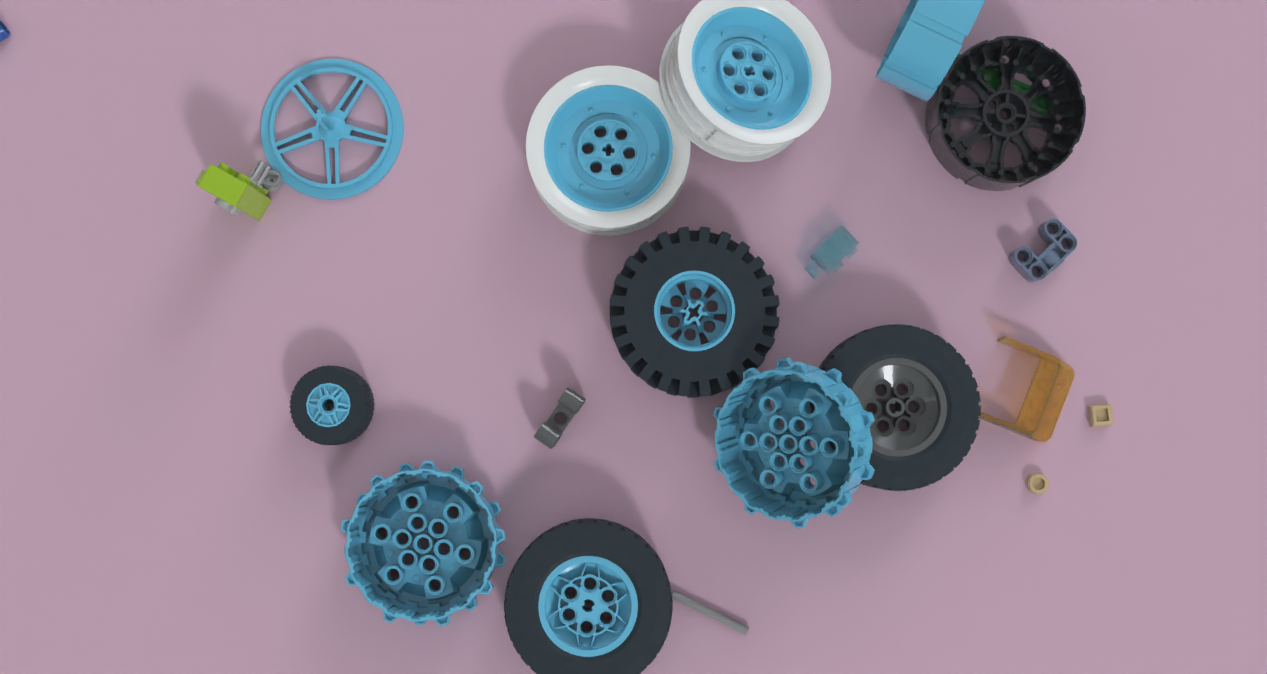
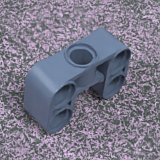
M1050 219L1039 226L1038 234L1048 244L1047 248L1040 255L1037 256L1031 249L1025 246L1019 247L1009 254L1010 264L1028 282H1037L1045 278L1077 247L1075 236L1058 219ZM1047 225H1051L1053 227V234H1050L1047 231ZM1062 240L1068 243L1067 249L1062 247ZM1018 252L1024 255V262L1018 260ZM1033 267L1038 270V277L1032 274Z

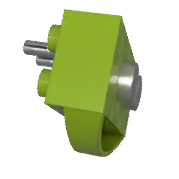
M260 160L257 161L249 177L240 172L238 173L220 162L218 167L210 163L206 171L202 169L195 181L198 187L217 197L214 201L216 206L237 217L242 211L260 221L271 202V199L266 196L268 190L261 186L271 168Z

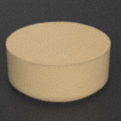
M1033 473L1028 476L1026 487L1031 493L1042 494L1048 489L1049 481L1045 475Z

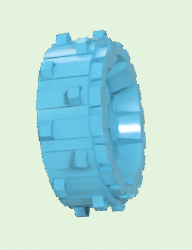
M790 357L778 359L774 369L760 373L753 367L743 372V381L739 382L736 388L728 395L724 405L715 407L713 416L717 420L715 448L718 457L714 461L716 471L724 474L729 487L735 495H738L743 500V503H745L744 510L752 515L760 512L774 520H788L795 528H804L811 517L814 518L823 513L833 517L841 513L842 508L848 506L852 501L851 495L859 488L861 481L869 480L873 477L875 469L870 465L873 447L870 425L875 419L872 412L863 410L860 400L852 389L841 380L842 373L837 369L833 368L826 372L821 370V368L806 365L803 362L797 361L793 363ZM770 399L774 402V408L770 405ZM810 402L815 406L814 411L810 408ZM780 418L784 421V427L780 424ZM800 420L804 422V429L800 426ZM770 437H773L775 444H772ZM790 438L794 440L795 446L791 445ZM810 439L815 443V448L810 445ZM830 441L835 444V450L831 448ZM780 456L784 458L785 464L781 462ZM800 457L803 458L805 466L801 464ZM810 477L815 480V485L811 483Z
M423 461L418 470L410 462L400 465L398 473L393 474L389 478L378 474L370 479L371 490L368 493L360 494L356 500L358 504L354 509L355 512L352 518L342 520L340 527L347 535L344 551L350 568V572L345 577L348 586H358L363 596L371 605H375L383 610V620L392 623L399 617L408 621H414L416 625H424L427 620L433 619L439 626H444L450 623L453 612L460 611L462 608L468 611L474 609L478 605L477 594L488 595L494 587L490 580L495 568L504 566L507 558L499 551L500 542L506 539L505 530L500 529L496 518L502 510L499 502H489L482 492L484 486L478 481L471 483L466 480L463 468L454 466L448 472L436 468L434 461ZM410 496H414L418 500L415 508L408 504ZM452 506L459 509V516L457 518H453L449 514V509ZM416 517L423 519L424 524L422 528H417L414 525ZM436 522L443 523V533L435 531L434 525ZM381 527L386 528L388 531V536L385 539L379 536L378 532ZM401 532L406 533L409 537L406 544L401 543L399 540ZM422 537L429 540V547L427 549L420 546L419 542ZM441 543H447L450 546L448 554L441 552ZM462 548L470 550L471 556L469 559L461 556ZM406 553H411L414 556L413 564L406 563ZM427 558L434 560V569L426 567L425 561ZM391 569L398 570L399 578L397 580L391 578ZM432 579L440 581L441 588L439 590L432 588Z

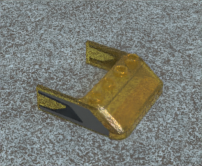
M1006 336L999 337L997 342L1039 359V363L1015 423H1008L981 412V416L978 418L1036 442H1046L1051 438L1074 379V370L1070 365L1051 354Z

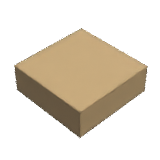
M1111 404L1088 406L1090 427L1113 425Z

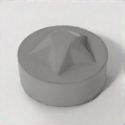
M270 170L261 185L268 191H276L282 186V177L277 171Z

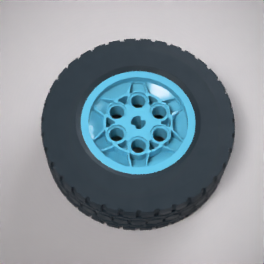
M584 518L570 520L558 524L538 536L515 563L510 573L504 596V617L510 640L513 642L517 653L521 655V659L536 674H640L660 652L667 638L672 620L673 600L670 582L658 554L645 539L633 530L619 523L604 519ZM589 577L594 578L597 583L594 588L586 587L585 579ZM567 587H574L577 595L575 597H568L565 589ZM611 590L614 593L613 599L605 600L602 597L603 591ZM587 599L593 601L592 608L584 606ZM570 608L574 610L575 617L567 619L563 614L565 609ZM603 612H610L612 614V619L609 622L601 620L600 615ZM590 621L593 628L590 631H584L581 628V623Z

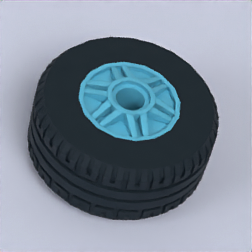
M327 365L307 372L296 383L297 385L294 387L290 397V414L295 427L298 428V431L305 438L321 445H342L357 439L368 428L374 414L375 403L369 384L355 371L340 366ZM332 401L334 402L333 410L330 407Z

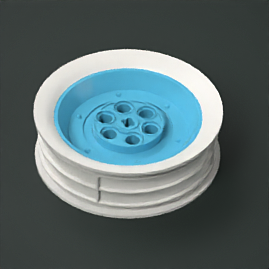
M702 0L691 10L685 21L668 39L660 60L659 81L666 108L677 127L688 139L701 149L719 158L736 162H754L778 154L789 146L795 138L804 134L817 122L829 99L831 68L828 54L820 35L807 17L786 0Z
M605 65L585 68L560 80L542 97L536 106L526 136L528 168L535 187L545 205L555 216L579 231L599 236L629 234L641 230L658 220L677 199L686 178L690 159V139L683 134L671 118L662 97L660 83L640 71L621 66ZM598 129H603L606 134L603 137H597L595 132ZM618 132H624L627 136L625 139L619 140L615 135ZM587 145L592 146L594 148L593 152L590 154H586L582 151L583 148ZM607 148H610L613 152L610 156H606V152H604L607 151ZM631 150L635 153V156L628 159L623 154L625 151ZM599 164L602 169L600 172L594 173L590 170L591 166ZM617 166L623 171L620 175H614L611 172L612 168Z

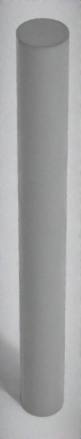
M673 590L672 599L745 635L747 634L748 626Z

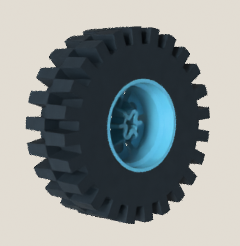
M680 227L675 233L668 234L665 231L658 234L657 238L650 243L648 241L644 242L639 246L638 252L627 258L624 268L615 279L614 289L610 297V325L620 356L630 367L631 371L649 386L673 396L678 395L687 398L711 396L738 385L739 382L743 381V372L753 367L757 369L764 362L767 352L774 344L775 338L773 337L775 330L779 326L780 317H777V307L780 305L779 297L774 294L772 288L775 284L772 275H767L763 269L764 261L760 256L755 258L748 252L750 247L743 241L740 244L731 240V234L724 231L720 235L711 233L708 227H700L698 231H689V227ZM681 283H684L687 293L684 296L677 287ZM710 286L716 292L707 299L704 295ZM693 289H697L701 293V297L697 300L690 297V291ZM673 297H678L681 299L682 305L680 307H673L670 300ZM708 302L716 303L717 311L709 312L706 309V304ZM697 306H699L697 311L698 317L694 316L689 321H687L690 315V312L688 310H694ZM660 307L673 310V313L660 314ZM714 315H726L725 323L714 320ZM672 317L677 318L679 326L671 328L668 325V319ZM704 323H713L714 331L711 333L706 332L703 328ZM679 329L682 333L678 341H676L671 336ZM693 330L696 335L695 339L692 341L685 339L684 332ZM703 333L709 343L701 345L699 334Z

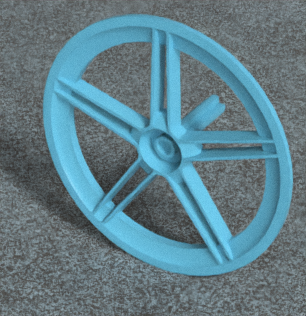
M324 59L310 62L289 73L270 94L261 119L262 146L272 169L280 173L282 180L293 189L307 196L319 199H344L372 188L384 178L394 165L403 140L404 126L401 108L388 84L371 69L356 62L342 59ZM323 73H342L356 77L331 113H328L301 83L312 76ZM360 81H363L345 112L341 110ZM296 85H299L319 108L316 114L296 90ZM367 85L377 93L384 105L388 120L387 135L345 123V120ZM292 90L316 120V126L276 142L275 121L281 103ZM353 130L386 139V143L351 136V132ZM312 134L313 138L278 150L280 146ZM345 138L384 147L377 161L366 172L352 180L340 183L339 142ZM323 140L325 145L327 184L313 182L298 175L286 164L281 154ZM330 148H335L336 184H332Z

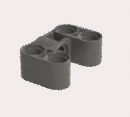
M567 387L558 400L559 404L546 422L544 421L539 427L534 438L548 448L553 449L574 415L583 406L586 398L570 387ZM559 412L566 414V421L563 424H558L555 420V416Z

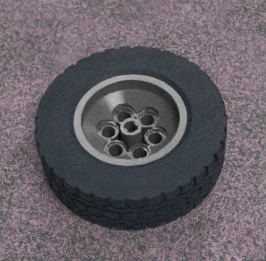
M904 324L876 326L861 331L841 342L826 356L819 366L821 370L826 372L833 368L842 373L841 380L856 394L863 410L866 411L868 403H872L875 407L873 413L875 421L870 425L873 442L870 465L875 471L871 479L862 480L860 484L889 491H908L929 486V484H933L941 480L943 476L945 477L951 473L954 467L956 468L963 461V457H966L971 449L970 445L974 443L977 435L976 430L979 429L980 424L978 417L981 416V405H979L981 400L979 391L976 389L978 388L976 379L972 377L973 372L969 365L965 364L966 360L962 355L957 353L950 343H946V340L938 335H934L933 332ZM878 384L884 388L882 396L877 395L875 392ZM898 384H902L905 387L903 395H899L896 391ZM910 401L916 404V410L913 413L908 410V403ZM810 402V408L814 411L815 406ZM890 404L895 405V411L889 410ZM901 420L907 423L905 431H901L898 427V423ZM879 421H884L886 424L884 432H880L877 428ZM830 441L831 448L835 450V444Z

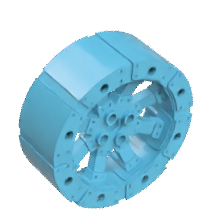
M910 0L882 58L875 78L927 102L933 96L938 85L941 84L963 46L962 42L965 36H968L985 0Z

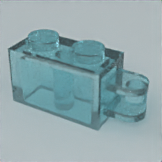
M841 225L810 256L813 261L805 270L814 279L823 271L826 274L831 270L835 273L843 265L841 260L845 256L850 258L857 251L855 246L859 242ZM814 263L821 268L819 271L813 266Z

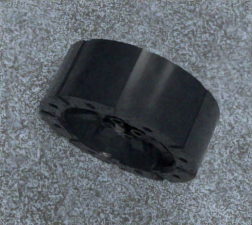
M1001 36L990 41L988 39L966 50L953 62L943 81L938 85L935 93L927 102L925 126L926 133L929 134L930 147L939 163L956 179L960 178L969 186L988 191H1006L1017 186H1025L1058 168L1071 155L1075 144L1079 142L1086 117L1085 96L1081 90V82L1069 62L1056 50L1048 48L1040 41L1022 36ZM1003 56L1008 57V63H1005L1006 60L1005 58H1003ZM957 68H962L963 73L959 74ZM983 69H998L1000 80L997 90H994L992 87L990 88L981 78L982 76L979 72ZM1019 73L1026 76L1032 82L1031 87L1025 92H1016L1014 74ZM1044 79L1049 81L1048 87H1044L1042 84ZM963 84L966 87H970L978 96L977 99L980 103L968 105L954 102L953 98L956 94L954 92ZM1038 96H1043L1048 105L1047 115L1036 114L1029 108L1031 102ZM990 102L995 104L994 109L989 107ZM1001 110L1007 113V120L1000 117ZM967 118L978 122L972 132L958 140L955 139L953 132L951 133L950 119ZM1056 124L1061 126V131L1059 128H1055ZM1007 125L1012 126V132L1007 131ZM1033 127L1047 132L1044 140L1045 143L1039 150L1031 143L1025 128ZM990 137L991 149L989 159L986 160L985 164L974 162L973 158L967 153L981 139L984 140ZM1008 141L1015 144L1022 155L1023 164L1015 168H1004L1003 157ZM1033 165L1038 167L1037 172L1032 169Z

